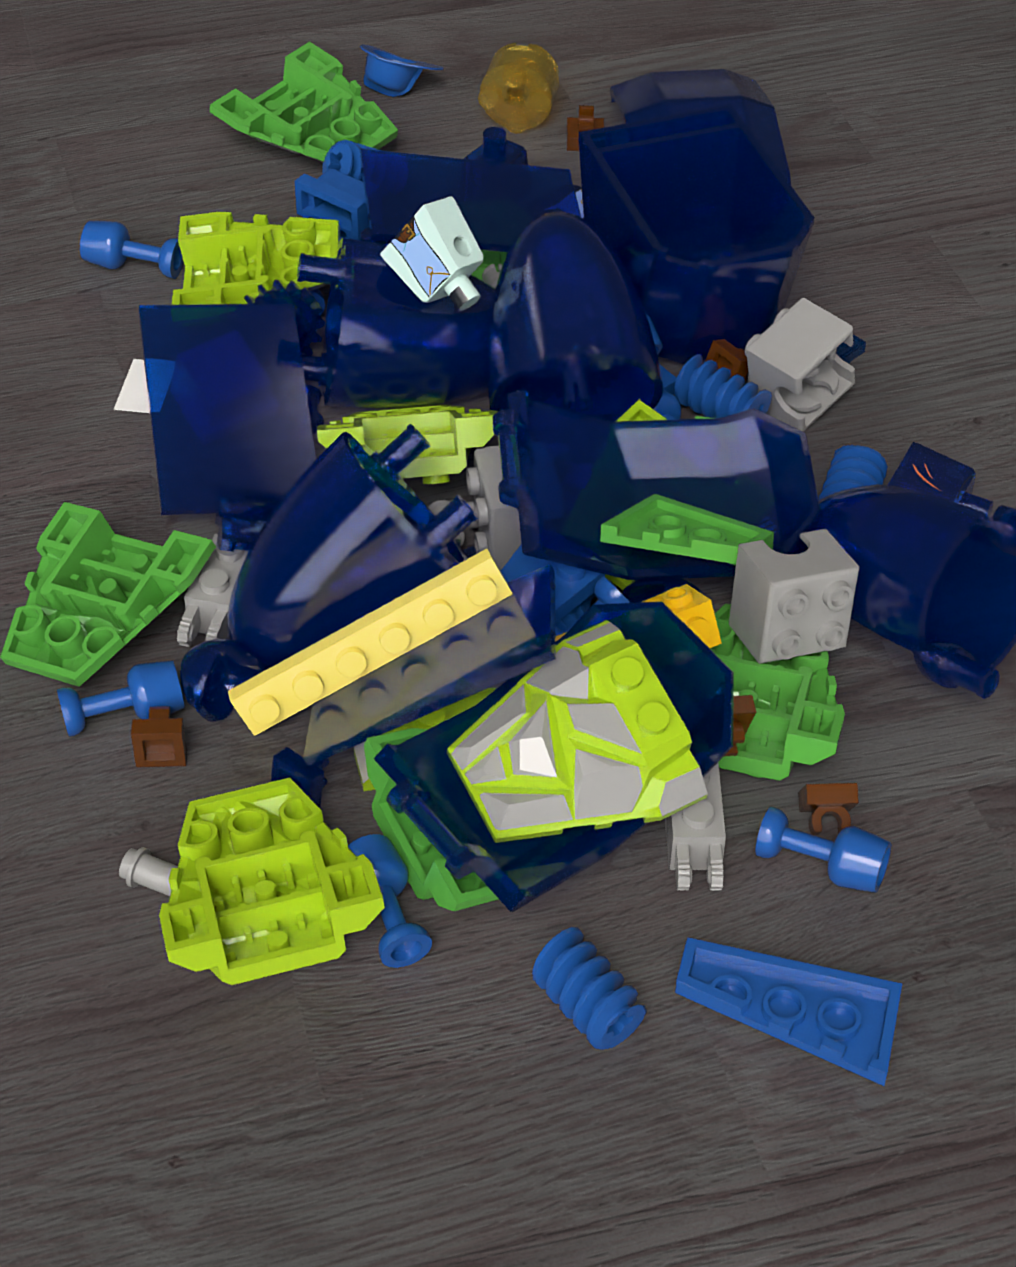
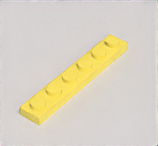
M485 549L228 691L230 702L253 735L256 736L511 596L513 593L489 550Z

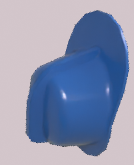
M360 45V48L367 53L364 84L387 96L395 97L409 92L423 69L444 70L443 67L405 59L377 47Z

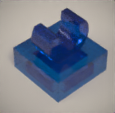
M286 747L273 755L271 782L291 778L320 808L322 789L327 784V779L324 777L322 769L329 765L330 760L316 750H311L302 757L289 747Z

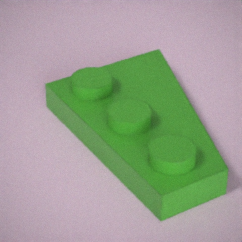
M658 494L651 495L601 524L600 542L726 562L731 565H736L739 544L763 540L773 550L774 532Z

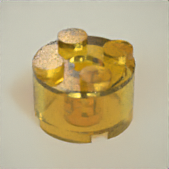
M510 43L500 48L494 54L482 80L478 96L479 104L484 108L489 117L515 134L536 127L547 118L560 84L559 69L555 59L542 47L530 43L528 46Z

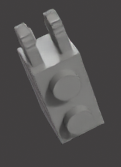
M214 534L212 541L216 548L184 596L186 610L177 630L179 645L190 647L199 632L206 634L205 647H207L208 651L218 652L226 638H238L263 583L259 541Z
M695 758L700 766L708 795L706 799L665 818L668 869L675 870L677 890H689L692 883V870H707L706 876L709 889L722 890L726 833L718 758Z

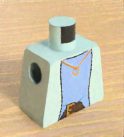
M452 196L423 205L380 253L385 262L417 297L425 303L449 296L457 309L463 311L476 303L481 297L468 277L483 262V253Z

